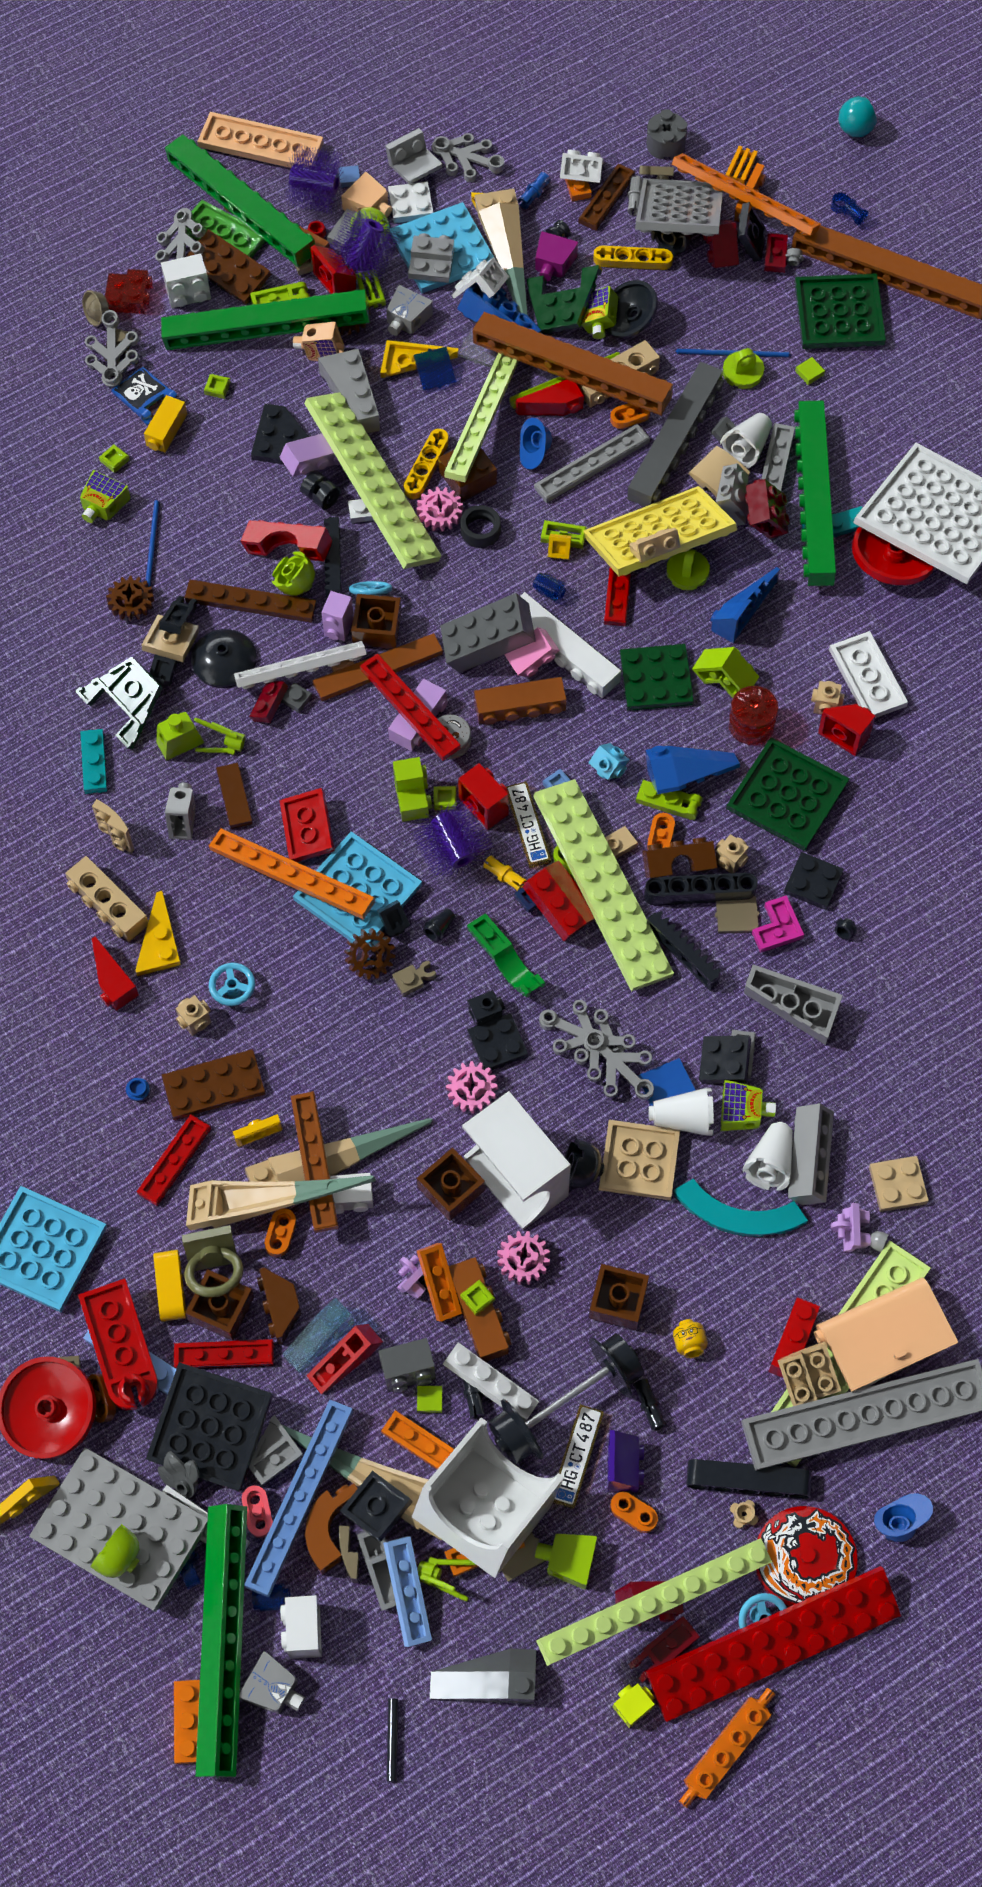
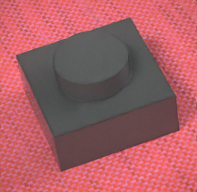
M726 416L719 421L711 433L720 442L723 435L736 426Z
M293 683L286 691L281 703L300 713L311 700L312 693Z

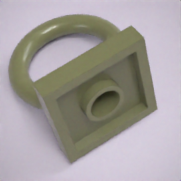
M230 1225L182 1235V1242L188 1260L185 1268V1282L191 1291L204 1297H218L229 1293L239 1284L243 1276V1263L237 1254ZM228 1264L233 1265V1274L223 1285L205 1287L195 1280V1271Z

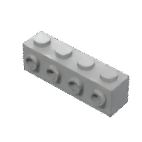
M820 1103L796 1107L788 1198L800 1205L825 1203L827 1198L834 1111Z

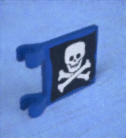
M144 367L111 390L146 425H149L153 419L150 417L152 414L147 408L163 396L164 398L166 395L173 398L177 397V393L174 390L166 387Z

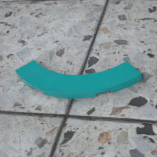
M694 1178L673 1190L675 1197L690 1213L707 1222L708 1225L734 1235L763 1237L764 1235L783 1234L797 1229L808 1222L795 1201L772 1210L747 1211L730 1207L714 1199L698 1185Z

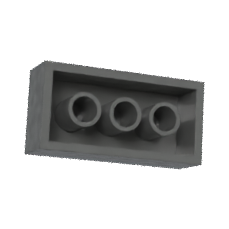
M517 593L440 625L446 663L459 673L536 641L529 603Z

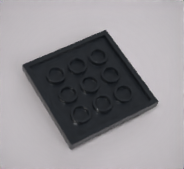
M179 1362L146 1460L164 1466L166 1454L172 1451L184 1464L194 1460L199 1470V1478L241 1492L274 1393Z

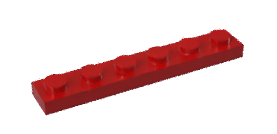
M378 653L360 665V670L442 761L461 749L460 743Z

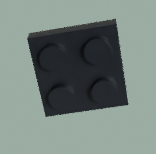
M744 203L739 214L740 222L737 229V239L743 244L746 253L750 255L754 262L761 261L766 227L751 203Z
M801 852L784 889V894L827 910L844 869Z
M511 1013L467 1029L479 1062L483 1063V1070L489 1067L492 1071L528 1057V1052Z
M703 1036L699 1081L701 1083H724L725 1080L737 1083H747L751 1049L750 1036Z
M372 1470L340 1512L381 1543L412 1504V1500Z

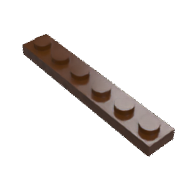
M189 579L184 597L185 602L188 603L191 599H196L197 604L309 623L313 621L317 605L316 600L191 579Z

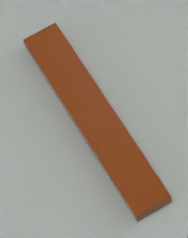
M433 633L379 655L396 673L443 654V650ZM370 658L314 679L313 685L321 701L370 683L371 681L360 670V665Z
M312 1091L292 1095L291 1102L305 1181L330 1179L315 1093ZM333 1194L309 1201L315 1233L339 1228Z

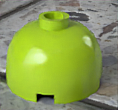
M300 551L293 552L295 556L291 558L284 557L272 574L275 578L272 583L286 595L296 596L311 589L314 582V565Z
M121 1524L90 1567L99 1574L109 1578L120 1577L126 1571L131 1574L140 1561L136 1558L140 1550L136 1536Z

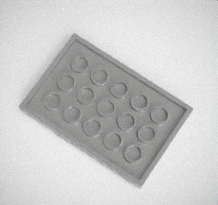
M643 178L635 230H640L644 233L661 231L664 234L681 232L684 235L702 233L704 236L719 234L723 191L713 189L712 185L707 182Z
M84 1448L29 1537L142 1605L157 1612L206 1531L208 1518L89 1449ZM122 1524L136 1536L139 1542L140 1550L136 1558L140 1561L131 1574L126 1571L120 1577H105L90 1566L99 1552L103 1550L113 1533Z

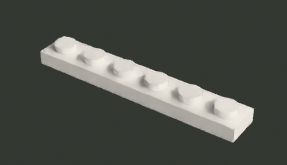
M359 641L235 673L234 676L237 687L247 689L255 686V683L274 682L278 677H294L301 671L313 672L324 665L332 667L339 665L340 661L348 659L349 661H356L367 654L363 642Z

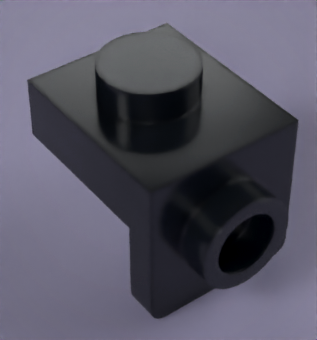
M155 654L149 673L162 687L163 685L171 686L178 661Z

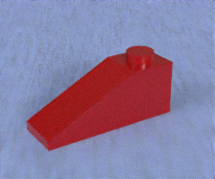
M566 379L516 399L517 415L565 416L583 409L584 395L577 383Z
M95 936L92 938L99 986L102 992L100 998L107 1007L111 1005L117 1011L139 994L134 983Z
M369 1324L355 1325L306 1376L322 1395L363 1363L383 1341Z

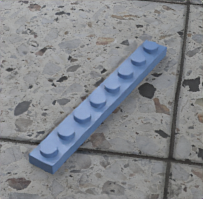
M329 1400L244 1584L245 1588L266 1597L270 1596L352 1416V1408Z

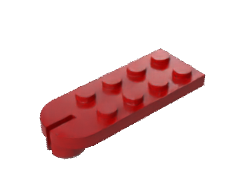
M124 1278L78 1294L111 1400L121 1409H138L131 1389L136 1386L142 1407L148 1405L158 1392V1378L126 1279Z

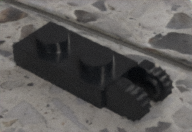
M178 596L161 619L159 630L167 631L170 634H181L196 610L197 600L191 599L189 604H184V597Z

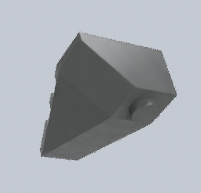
M510 1648L432 1671L430 1699L534 1704L536 1650Z

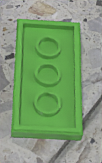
M201 200L191 211L196 224L200 223L206 231L209 229L251 258L266 242L238 218L204 200ZM189 227L187 228V235L197 241L201 239L197 238Z

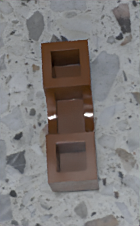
M706 837L693 838V843L684 844V840L670 842L671 846L663 848L661 843L648 845V850L642 851L646 878L673 875L672 861L679 855L687 858L690 871L717 868L714 841H707Z

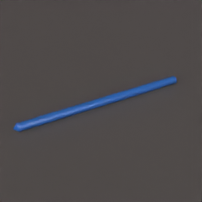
M677 349L675 352L677 354L730 355L739 350ZM753 351L754 354L761 357H789L791 355L789 352Z
M158 500L154 501L146 581L149 587L151 586L158 521Z

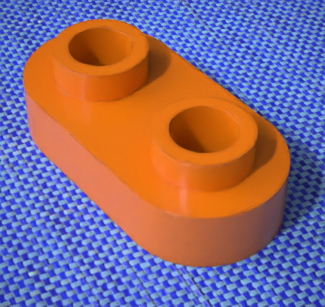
M627 403L615 407L611 411L610 422L614 427L623 429L648 420L651 412Z
M659 813L653 818L647 849L648 845L660 843L662 848L671 846L670 842L673 837L675 820L670 814ZM665 825L667 826V828L662 829L659 826Z
M279 1209L272 1215L264 1244L267 1253L273 1257H281L289 1250L296 1226L295 1215L289 1209ZM282 1220H287L288 1224L286 1226H281L280 1222ZM276 1242L282 1244L278 1249L273 1247V1244Z
M619 1492L613 1496L610 1508L615 1517L641 1533H649L655 1529L658 1516L652 1507L627 1492ZM622 1500L626 1501L628 1507L621 1508L619 1502ZM641 1515H648L650 1520L642 1522L640 1519Z

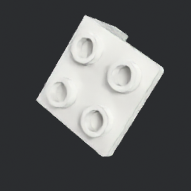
M568 150V153H563L560 179L600 183L602 164H604L605 160L601 158L600 153L588 152V155L584 156L581 155L580 151Z
M494 257L488 262L484 259L475 267L476 269L473 272L471 270L462 277V280L455 285L456 291L452 296L456 298L477 282L482 292L486 293L490 298L504 284L509 275Z

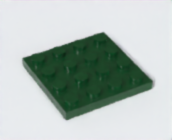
M877 274L795 277L794 284L802 349L885 346L886 338Z
M770 737L731 797L726 809L806 851L849 783L850 778Z

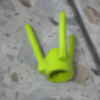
M194 718L195 722L226 735L224 745L228 747L196 748V752L229 753L234 755L235 751H242L246 739L245 734L232 731L215 722L209 723L199 718Z
M430 1557L428 1562H420L417 1569L420 1582L434 1586L463 1601H468L469 1598L455 1591L456 1588L440 1580L442 1569L438 1568V1565H476L468 1559H436Z

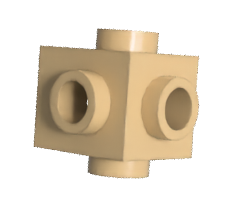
M820 681L818 689H813L811 702H815L813 713L822 715L825 708L842 706L844 694L840 693L842 685L832 681Z
M730 834L726 840H720L715 848L717 851L716 863L728 872L735 873L739 867L742 868L748 861L749 847L744 840Z
M195 995L190 999L182 1000L178 1007L175 1008L178 1015L176 1021L183 1030L187 1029L192 1036L205 1029L211 1023L209 1016L211 1010L204 1000L199 1001Z

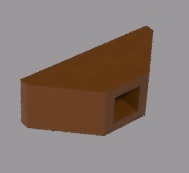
M260 1268L261 1277L257 1278L260 1292L265 1291L267 1300L262 1302L265 1314H270L272 1323L268 1324L271 1338L276 1337L278 1345L283 1344L301 1315L293 1283L268 1269Z

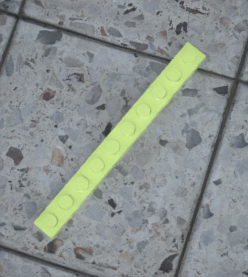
M498 353L445 469V478L466 482L518 365V360Z
M760 1538L536 1640L546 1665H551L772 1563V1560Z

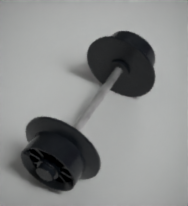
M615 1333L602 1343L593 1337L590 1338L589 1345L602 1369L528 1421L524 1422L514 1407L506 1399H502L503 1412L488 1421V1425L495 1436L494 1441L500 1451L505 1452L515 1464H518L531 1454L542 1460L544 1458L542 1450L530 1428L606 1375L625 1397H632L630 1385L644 1376L645 1373L638 1360L637 1353L619 1334Z

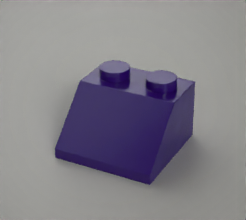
M610 1430L608 1440L607 1492L638 1493L639 1485H644V1470H639V1460H644V1445H639L638 1436Z

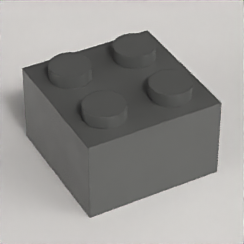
M427 1338L378 1350L388 1392L392 1390L394 1393L403 1392L408 1389V1386L415 1384L425 1386L432 1383L433 1379H436L435 1366Z

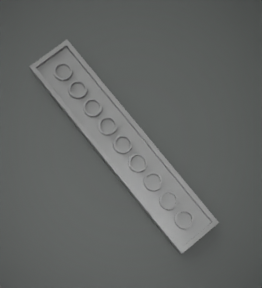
M979 1359L743 1419L741 1423L755 1471L982 1412V1368Z

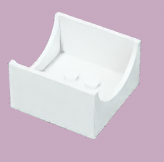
M509 1091L462 1125L464 1131L476 1143L464 1155V1159L485 1180V1185L522 1230L568 1197L570 1163Z
M480 1418L423 1486L412 1518L492 1577L496 1578L551 1508L564 1477L558 1473L553 1478H541L529 1474L514 1465L493 1444L487 1432V1421Z

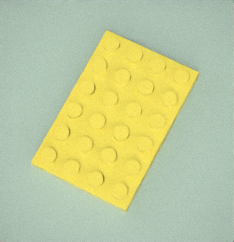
M700 486L586 529L583 532L585 539L618 576L628 575L637 569L648 567L660 560H666L678 553L689 551L691 548L701 544H707L711 540L727 536L729 533L737 531L736 522ZM668 528H676L678 530L681 546L678 549L642 563L630 551L629 544L637 541L639 538L648 537Z

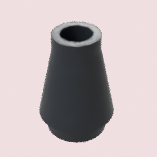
M445 908L441 913L427 921L423 928L426 937L432 941L442 939L451 922L455 919V914L450 909Z

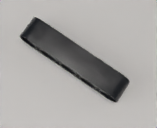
M751 873L654 877L647 880L645 884L644 898L648 904L654 906L748 900L755 896L758 881ZM742 885H749L751 889H744ZM726 886L728 890H721L719 887ZM703 887L705 891H698L696 888ZM680 888L682 892L678 893L673 891V889ZM656 889V890H658V891H660V892L657 893V894H654V893H651L650 890Z
M691 1459L688 1460L686 1487L708 1491L809 1499L811 1498L812 1472L806 1469L777 1466L755 1471L754 1464Z

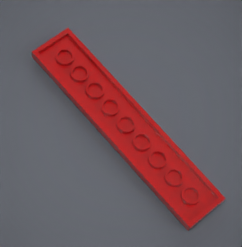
M879 1566L647 1670L646 1674L662 1716L667 1722L900 1617L901 1613L883 1567Z

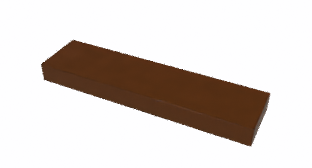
M618 163L580 215L578 223L596 231L631 183V178L635 177L636 171Z

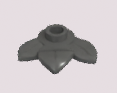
M169 1451L165 1456L164 1466L158 1467V1474L167 1486L174 1488L176 1492L185 1498H191L198 1489L199 1470L196 1462L190 1460L184 1464L172 1451Z

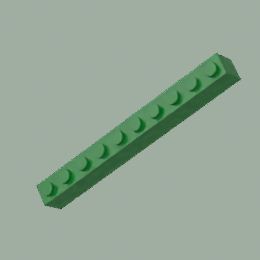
M182 134L165 147L169 163L295 266H301L312 257L311 247L315 244V240L310 234L304 233L298 224L288 220L283 212H278L269 201L266 202L262 199L257 191L251 190L243 180L240 181L236 178L231 170L225 169L217 159L214 160L210 157L209 153L205 149L199 148L194 140H189Z
M354 290L198 313L161 317V335L166 350L304 332V327L309 324L336 322L337 327L370 323L369 302L365 290Z
M824 400L799 401L798 410H794V423H798V426H795V439H799V443H796V456H800V460H797V473H801V477H798V490H802V494H799V507H803V511L800 512V525H804V529H801V542H805V546L802 547V560H806V564H803V577H807L808 586H834L836 569Z
M222 1504L208 1507L195 1777H236L247 1506Z

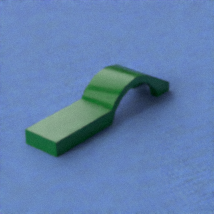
M486 913L467 925L468 931L494 960L501 974L515 990L527 998L532 991L546 985L539 974L534 975L526 968L518 957L512 943Z

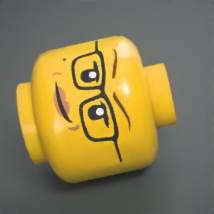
M692 1319L681 1321L679 1326L673 1331L676 1350L686 1358L701 1356L708 1346L703 1325L693 1322Z

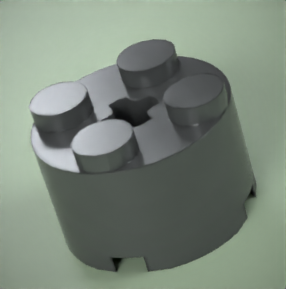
M669 109L662 110L661 113L654 115L647 125L646 144L648 152L658 159H664V157L674 159L675 156L682 154L686 145L687 122Z

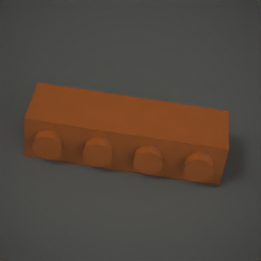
M562 677L474 690V702L479 724L489 725L497 721H514L523 717L534 718L541 714H558L566 711V695Z
M476 1257L449 1266L458 1301L478 1357L487 1362L509 1354L508 1346L512 1344L508 1332L502 1331L500 1323L503 1322V1318L499 1308L494 1309L493 1303H491L478 1315H475L460 1297V1294L478 1280L486 1287L483 1278H486L487 1275L483 1264H478ZM487 1286L486 1288L494 1296L491 1286Z

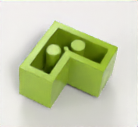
M735 647L704 649L692 668L704 684L720 683L732 698L747 697L759 678L753 666L743 658L741 652Z
M420 757L393 761L394 783L402 822L428 818V809L432 808L430 795L425 794V789H428L426 766L421 765Z

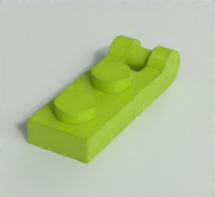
M297 282L250 293L252 304L310 297L307 293L308 288L305 282Z
M646 780L642 781L636 797V803L689 820L696 819L698 814L697 808L701 806L703 800L700 795L681 791L657 794L652 782ZM683 803L689 804L686 808L682 807Z

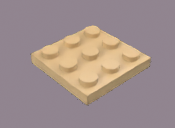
M609 1120L603 1157L604 1171L600 1178L599 1190L671 1200L680 1130Z

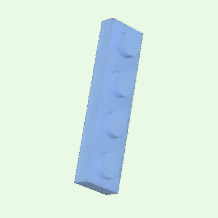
M411 1537L384 1542L404 1646L410 1647L431 1641L432 1638Z

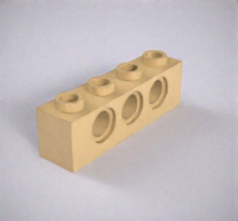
M645 340L610 360L653 375L659 370L660 357ZM577 383L584 395V401L589 407L601 404L610 397Z
M87 856L65 873L68 879L66 884L73 893L78 892L82 896L81 899L88 908L93 907L97 911L96 914L103 923L108 922L118 938L123 937L129 942L147 927V916ZM90 883H94V884H95V885H94L93 887H91V888H87V887H86V886H87L88 884H90ZM104 898H110L108 902H101ZM119 913H125L123 917H116Z

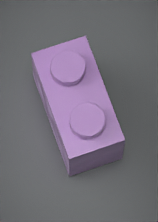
M330 591L321 612L324 635L332 640L345 641L354 617L352 598Z

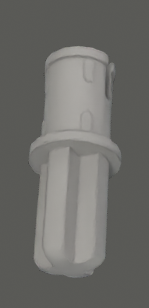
M640 176L631 178L630 191L627 195L629 199L627 212L632 215V209H634L633 216H636L638 212L643 179Z

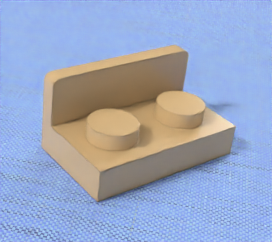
M676 528L660 530L653 535L639 538L637 541L629 544L630 551L641 563L681 547Z

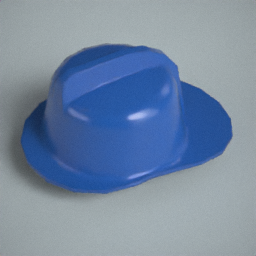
M537 418L527 419L522 425L520 433V461L522 466L531 470L541 464L545 452L552 444L550 430Z
M918 1493L908 1494L879 1509L874 1516V1524L876 1529L884 1534L888 1541L905 1542L914 1536L919 1527L930 1520L933 1514V1505L931 1500L925 1495Z

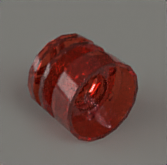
M747 686L740 689L734 695L728 723L729 730L735 739L747 745H758L766 742L772 736L778 713V701L774 694L760 686Z

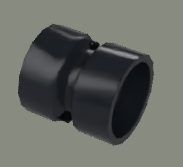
M314 470L303 480L300 492L310 500H313L321 509L327 510L336 503L341 489L332 481H328V478L318 470Z

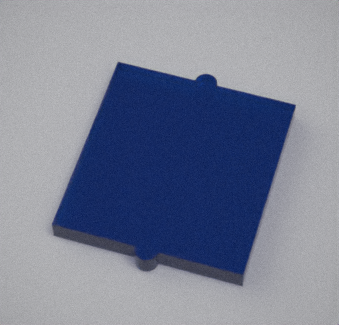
M447 346L434 350L428 349L427 352L413 355L423 391L437 387L441 389L442 386L456 383Z

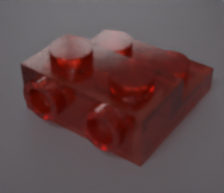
M128 269L127 274H108L105 298L109 310L122 313L145 314L146 305L149 306L150 294L148 291L152 289L153 279L152 276H149L148 270Z

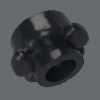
M851 919L837 920L835 933L840 938L848 940L857 933L855 923Z

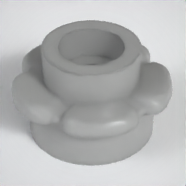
M797 248L787 250V264L797 266L804 260L802 250Z

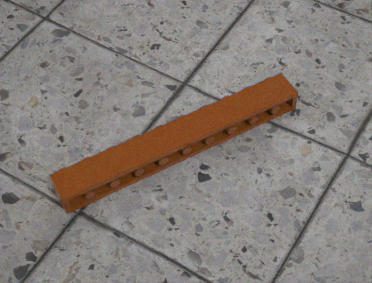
M821 225L818 232L812 235H803L797 229L793 236L791 248L802 250L806 256L855 274H877L879 283L974 318L982 319V284Z
M483 312L473 328L474 344L662 416L672 399L673 384L664 379L656 378L646 372H640L627 365H622L609 358L593 354L588 350L580 349L570 343L559 341L551 336L538 333L533 329L520 326L515 322L499 318L496 315Z

